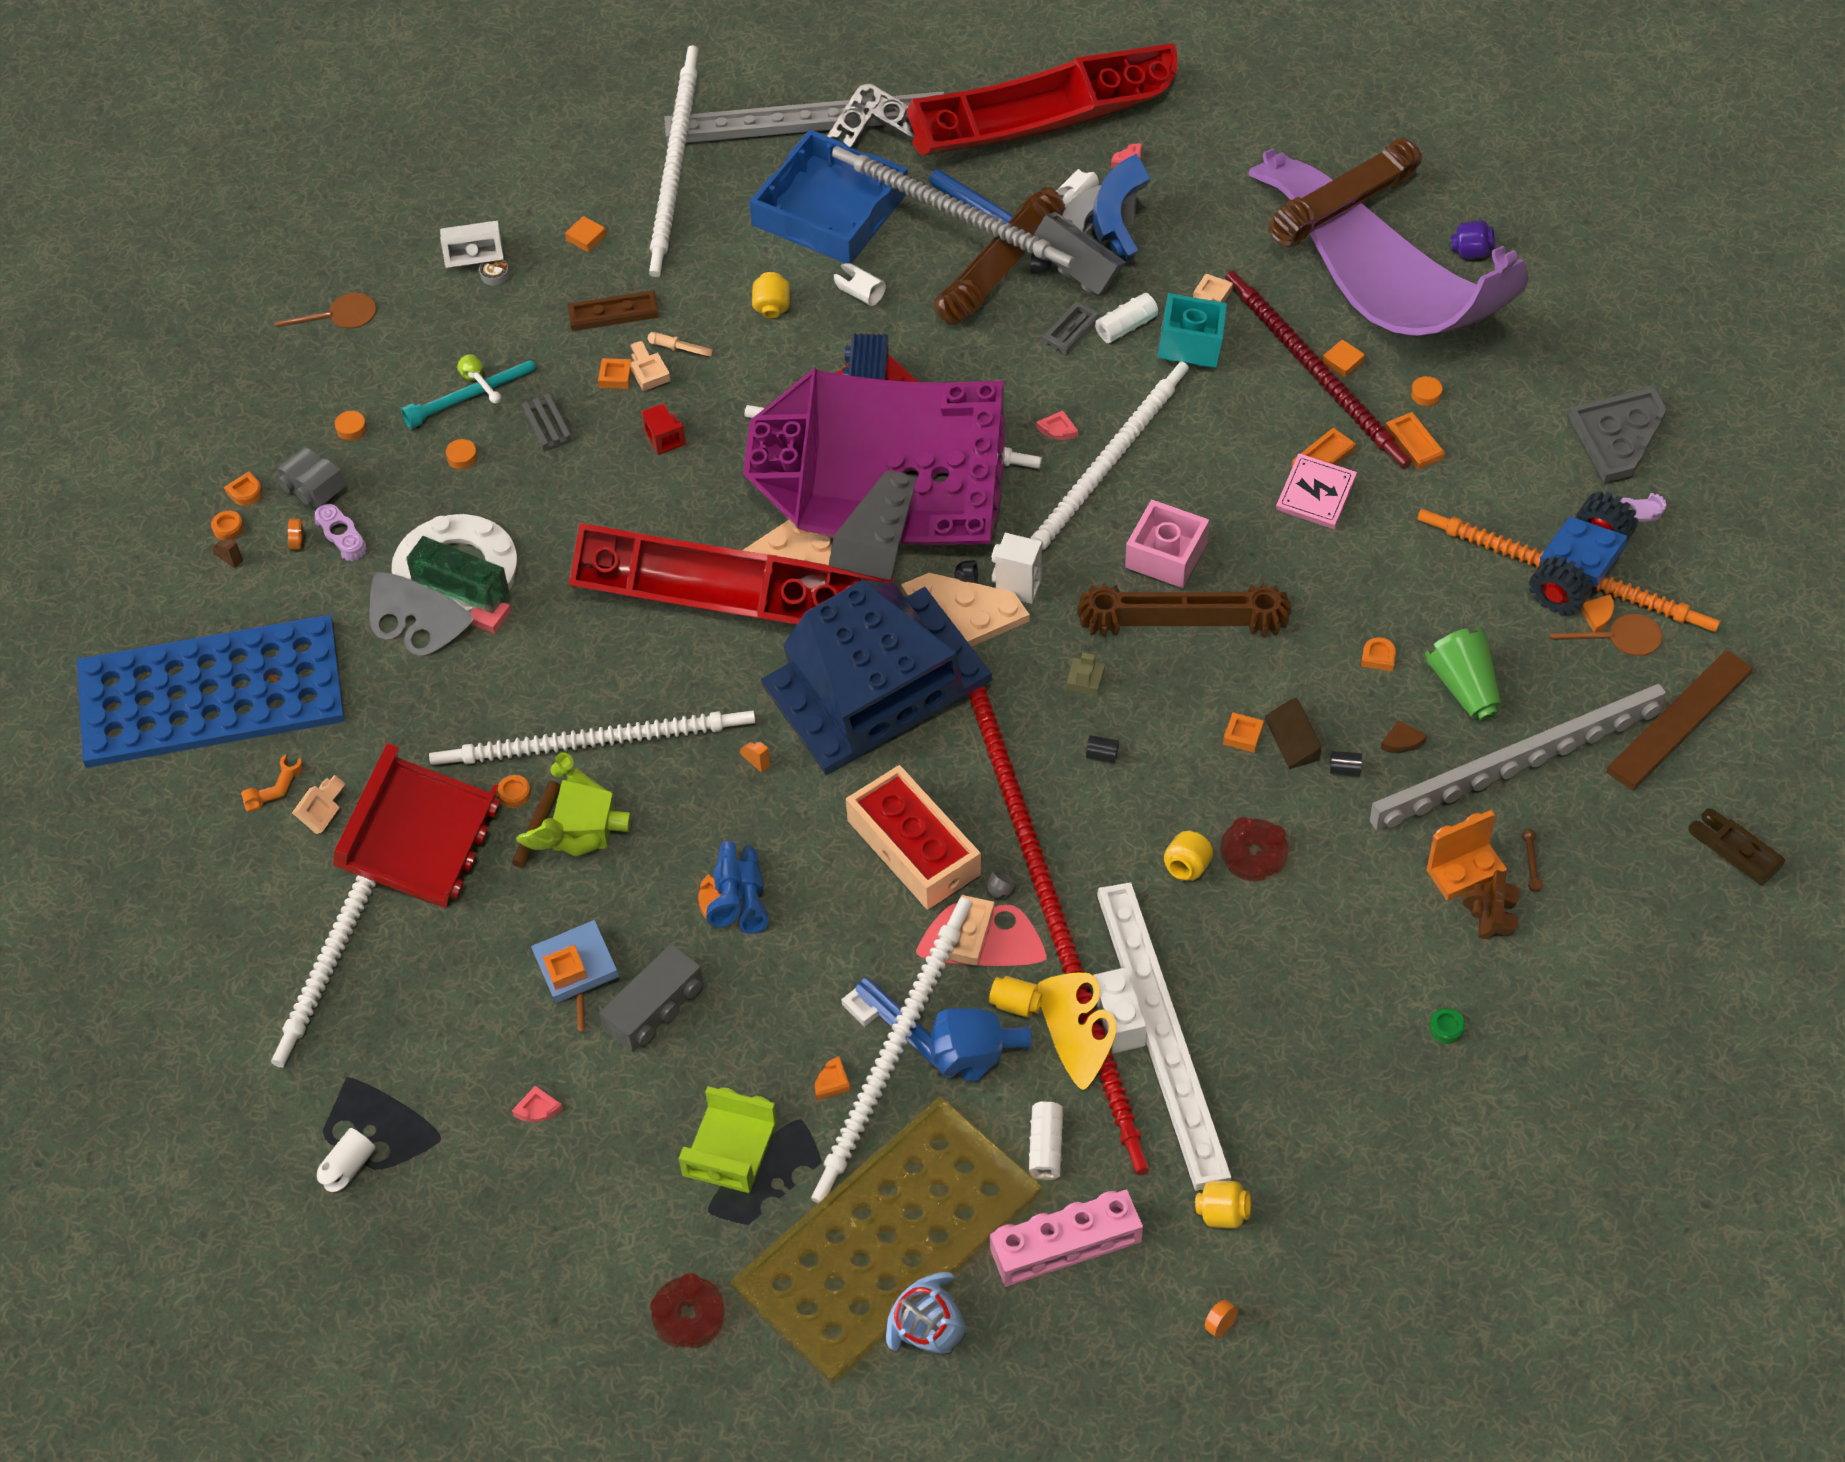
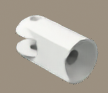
M1078 169L1056 192L1062 197L1066 208L1077 195L1090 188L1099 186V179L1094 172L1083 173Z
M845 263L840 265L853 279L848 282L843 277L834 274V282L838 288L870 306H874L881 300L886 288L883 280L853 264Z
M349 1128L318 1167L317 1181L324 1184V1188L330 1192L344 1189L375 1151V1145L360 1132Z

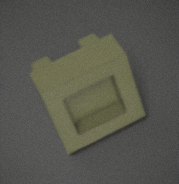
M1082 652L1081 659L1073 658L1066 682V690L1098 696L1105 664L1095 662V655Z

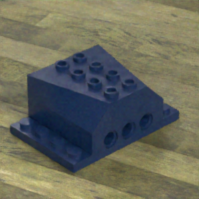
M861 580L805 612L783 645L788 664L761 678V683L824 774L828 775L993 679L990 670L926 587L904 597L894 583Z

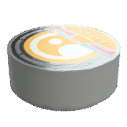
M505 260L482 262L479 266L481 280L487 285H501L509 278V268Z

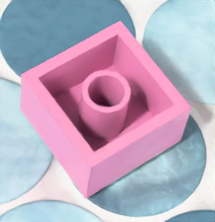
M1151 499L1126 544L1125 568L1184 588L1208 544L1209 519Z

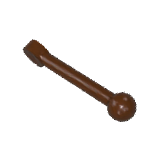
M1526 829L1522 837L1527 842L1531 874L1528 887L1532 892H1539L1542 889L1543 883L1538 879L1533 844L1536 834L1532 829Z

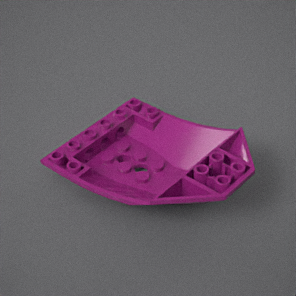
M814 367L749 421L743 475L798 529L834 538L836 532L886 470L902 473L913 470L918 472L919 476L916 479L912 502L900 544H991L1001 505L1005 457L1004 382L936 383L880 380L820 371ZM939 473L949 474L948 478L943 482H935L933 480Z

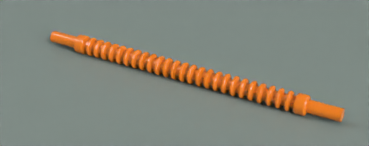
M1421 509L1418 514L1417 520L1445 530L1448 536L1454 538L1460 536L1462 541L1467 538L1470 544L1475 541L1478 547H1481L1483 544L1486 550L1493 548L1494 553L1501 551L1503 556L1510 554L1512 560L1518 557L1520 563L1524 562V560L1528 561V566L1536 564V568H1538L1540 565V556L1544 551L1539 553L1537 548L1530 550L1528 544L1522 547L1520 541H1517L1516 544L1512 543V538L1504 540L1503 535L1496 537L1495 532L1488 534L1487 529L1480 531L1478 525L1472 528L1469 522L1462 524L1463 521L1456 517L1449 519L1425 509ZM1605 576L1598 587L1594 586L1597 592L1602 589L1605 591V595L1613 593V598L1621 596L1623 602L1629 599L1631 600V605H1634L1636 602L1639 603V608L1647 606L1648 611L1655 609L1657 610V615L1663 612L1666 618L1673 616V620L1681 624L1686 621L1716 633L1721 622L1691 610L1688 604L1681 602L1677 605L1674 599L1670 602L1667 601L1666 596L1658 598L1657 593L1650 595L1648 589L1642 592L1640 591V586L1634 589L1631 583L1624 585L1623 580L1616 582L1613 576L1610 579H1607Z

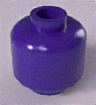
M1484 220L1460 223L1457 227V234L1451 235L1453 252L1458 251L1463 260L1487 258L1491 250H1494L1496 246L1493 226H1488Z

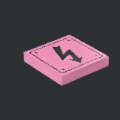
M1298 453L1276 505V511L1335 530L1356 481L1357 472Z

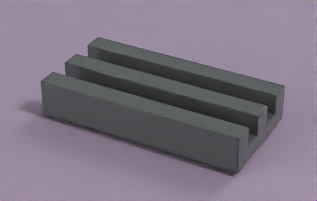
M1076 301L1042 336V344L1046 346L1050 344L1052 349L1055 351L1060 349L1061 354L1067 356L1096 325V320L1100 318V313ZM1079 311L1082 312V314L1075 321H1072L1067 326L1066 331L1058 339L1055 338L1058 335V333L1078 314Z
M550 394L544 395V400L541 401L539 398L532 399L533 404L530 405L527 402L521 403L522 410L543 451L572 442L571 434ZM545 407L549 409L563 437H558L544 410ZM532 412H538L552 441L547 442Z

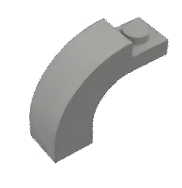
M1101 185L1077 195L1067 205L1062 215L1063 218L1086 234L1094 228L1093 206ZM1137 192L1128 196L1121 204V218L1124 224L1134 225Z

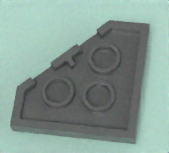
M1655 387L1570 407L1567 416L1600 477L1606 483L1634 475L1661 425L1667 409Z

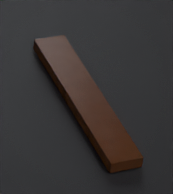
M1725 650L1608 766L1606 773L1634 791L1751 675L1753 667L1728 650Z

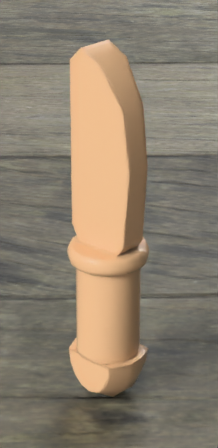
M651 332L648 335L649 343L671 348L673 351L680 348L705 356H712V349L680 341L677 336L671 337L657 332Z

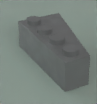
M886 470L834 535L828 566L891 580L917 477L908 476L902 472Z

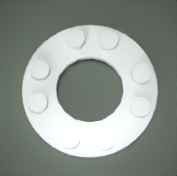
M467 514L437 516L415 528L402 540L393 557L392 574L429 587L455 601L470 613L480 605L499 602L506 596L515 582L514 577L518 567V559L512 539L496 523L483 517ZM449 543L473 545L485 557V566L481 574L472 582L460 587L448 588L436 585L425 574V563L428 557L431 556V553L439 547L448 546Z

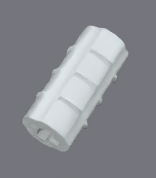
M1148 293L1131 298L1126 304L1119 305L1117 309L1107 312L1105 316L1096 320V330L1099 336L1109 344L1118 338H1122L1126 333L1135 331V328L1142 324H1147V321L1158 316L1157 304Z
M1038 1102L1032 1106V1120L1030 1121L1029 1175L1035 1179L1053 1180L1060 1177L1061 1146L1063 1144L1062 1129L1064 1128L1062 1125L1063 1107L1055 1102Z

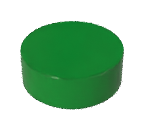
M1442 1008L1433 1013L1429 1023V1031L1435 1040L1444 1044H1452L1462 1038L1465 1030V1020L1458 1011L1451 1008Z

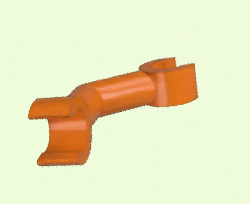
M286 754L281 757V773L275 786L263 790L249 788L241 792L247 812L261 808L265 802L285 796L293 777L298 776L302 772L303 766L300 757L292 767L287 766L288 759Z

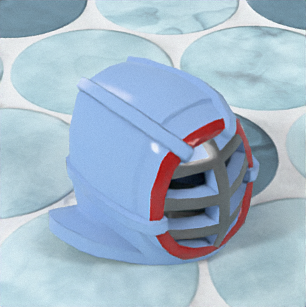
M941 1272L922 1278L913 1283L899 1296L891 1309L887 1322L886 1341L890 1349L897 1352L901 1340H903L907 1344L915 1345L929 1352L946 1354L950 1353L960 1342L964 1333H967V1326L951 1294L942 1289L943 1286L956 1279L952 1273ZM919 1295L912 1302L909 1301L913 1296ZM905 1305L907 1308L902 1315V1309Z

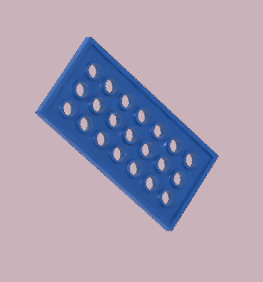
M331 614L77 659L82 757L85 768L345 722L334 625ZM299 645H311L309 650L305 652L295 651ZM269 650H279L275 657H264V654ZM236 656H248L242 663L232 662ZM206 661L216 662L213 665V667L209 669L200 668V666ZM173 667H184L179 674H168L169 670ZM304 669L314 670L308 677L298 676ZM143 672L152 673L146 680L136 679ZM272 674L282 676L278 682H266L267 678ZM110 678H119L117 684L113 686L104 685ZM241 680L250 681L245 688L237 689L234 687ZM208 686L218 687L212 694L202 693ZM176 692H186L183 698L179 700L170 699ZM305 695H317L315 700L312 702H301V699ZM145 697L154 698L149 705H138V702ZM275 700L285 701L279 708L273 709L269 707L270 703ZM121 703V706L116 711H106L110 704ZM249 705L253 707L246 714L236 713L242 706ZM209 712H220L216 719H204ZM179 717L188 718L183 725H172L173 721ZM146 723L156 724L150 731H140L141 726ZM113 729H123L117 737L107 736Z

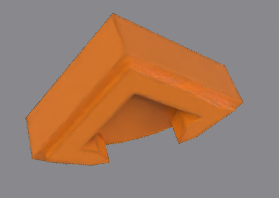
M1611 594L1584 602L1580 608L1581 613L1593 632L1602 631L1612 617L1614 602Z
M749 742L740 749V754L761 773L770 767L769 749L763 743L757 742L754 744Z
M709 874L701 882L698 894L699 908L705 918L708 905L721 895L715 890L714 878Z
M840 1056L827 1062L825 1068L820 1072L815 1082L817 1101L850 1091V1084Z

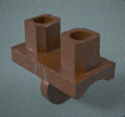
M1496 870L1491 881L1475 884L1474 890L1464 894L1463 905L1467 909L1472 910L1473 917L1479 918V938L1488 940L1494 933L1510 936L1518 927V917L1515 914L1504 911V907L1512 909L1519 899V888L1506 883L1505 872Z

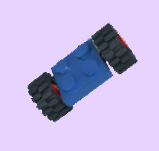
M1600 491L1596 495L1593 493L1588 497L1575 518L1569 516L1540 556V565L1529 580V585L1531 586L1529 588L1530 593H1536L1533 598L1536 601L1541 600L1542 607L1546 608V606H1549L1551 608L1550 611L1554 613L1558 610L1562 616H1565L1566 613L1570 616L1580 610L1591 594L1593 585L1599 586L1627 546V541L1638 526L1636 525L1638 518L1634 517L1636 512L1634 509H1628L1631 506L1628 502L1623 504L1620 502L1622 499L1620 496L1617 495L1614 499L1612 498V493L1607 492L1604 496L1603 492Z

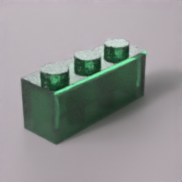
M422 536L406 557L411 580L490 613H494L509 592L504 567L428 537Z

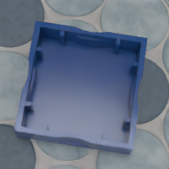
M809 129L788 154L782 167L767 179L749 201L751 224L843 263L852 264L904 199L906 193L900 192L899 189H893L892 185L887 186L885 182L880 183L879 179L874 180L872 176L868 177L866 174L855 171L854 166L833 157V149L839 146L858 156L861 154L866 155L871 160H876L877 164L882 163L884 167L889 166L891 170L895 169L897 173L902 172L904 176L908 175V168L876 155L857 151L843 142Z

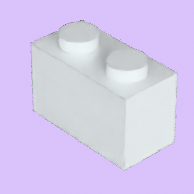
M498 221L440 229L446 268L504 259Z
M1005 533L1001 544H996L993 549L992 562L996 563L992 574V582L996 583V588L1014 592L1020 601L1032 604L1041 583L1042 541Z
M1127 967L1093 975L1100 986V997L1096 1004L1097 1011L1106 1010L1110 1012L1115 1018L1117 1025L1111 1053L1114 1054L1145 1046L1147 1026ZM1100 1018L1105 1029V1035L1107 1036L1109 1022L1104 1018Z

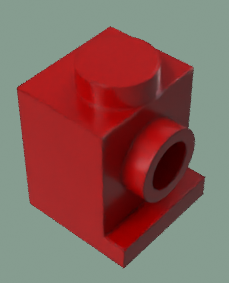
M664 403L641 411L644 431L657 455L686 445L683 424L678 422L674 413L669 414Z

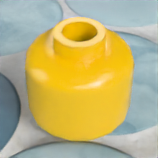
M767 272L753 282L752 306L754 310L765 318L774 319L789 309L790 284L781 274Z
M1182 831L1176 835L1164 853V863L1171 875L1185 881H1192L1201 877L1213 858V848L1210 842L1203 835L1193 831Z
M1209 1181L1206 1183L1203 1192L1196 1195L1197 1215H1202L1205 1224L1210 1228H1238L1244 1220H1248L1250 1217V1192L1244 1190L1238 1181Z

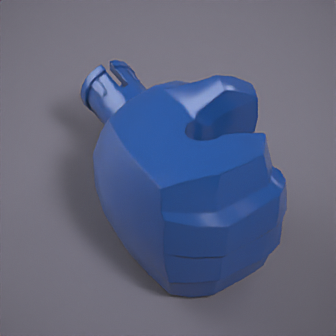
M971 1008L946 1009L939 1012L934 1020L931 1032L932 1061L938 1065L944 1076H953L961 1071L964 1080L976 1081L998 1063L1002 1049H1029L1031 1045V1032L1028 1026L1001 1028L998 1015L988 1010Z

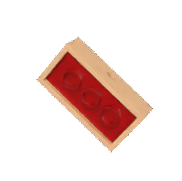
M900 765L846 798L847 821L927 910L981 875V853Z

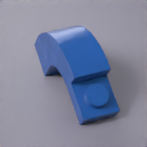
M1137 153L1117 164L1108 173L1097 193L1093 206V225L1099 243L1110 238V247L1113 253L1121 257L1125 262L1133 259L1138 249L1122 221L1121 204L1128 196L1147 187L1151 179Z

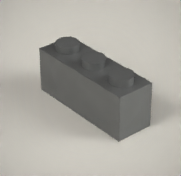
M1056 212L1047 214L1033 237L1038 236L1039 240L1049 241L1051 247L1074 257L1075 262L1071 268L1063 266L1047 257L1043 260L1052 261L1058 266L1057 269L1060 273L1069 278L1074 277L1081 282V287L1085 291L1094 295L1106 292L1125 264L1124 260Z
M670 944L599 1012L602 1029L632 1053L640 1045H646L653 1038L655 1030L664 1021H671L676 1016L679 1007L688 998L693 999L700 992L703 985L701 966Z

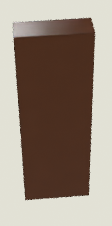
M654 290L567 304L572 331L659 318Z

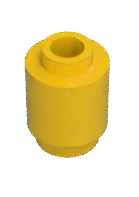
M1005 976L1004 979L996 977L990 991L989 1003L996 1005L998 1010L1029 1018L1032 1012L1038 1013L1043 993L1038 992L1037 984Z

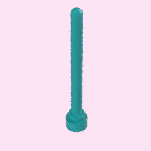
M529 360L484 380L493 389L535 371L536 364ZM477 382L422 406L420 404L414 405L413 403L401 408V414L409 429L412 430L422 426V422L427 420V416L486 391Z

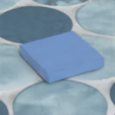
M595 920L531 946L555 1004L619 977ZM575 944L588 978L555 990L542 957Z

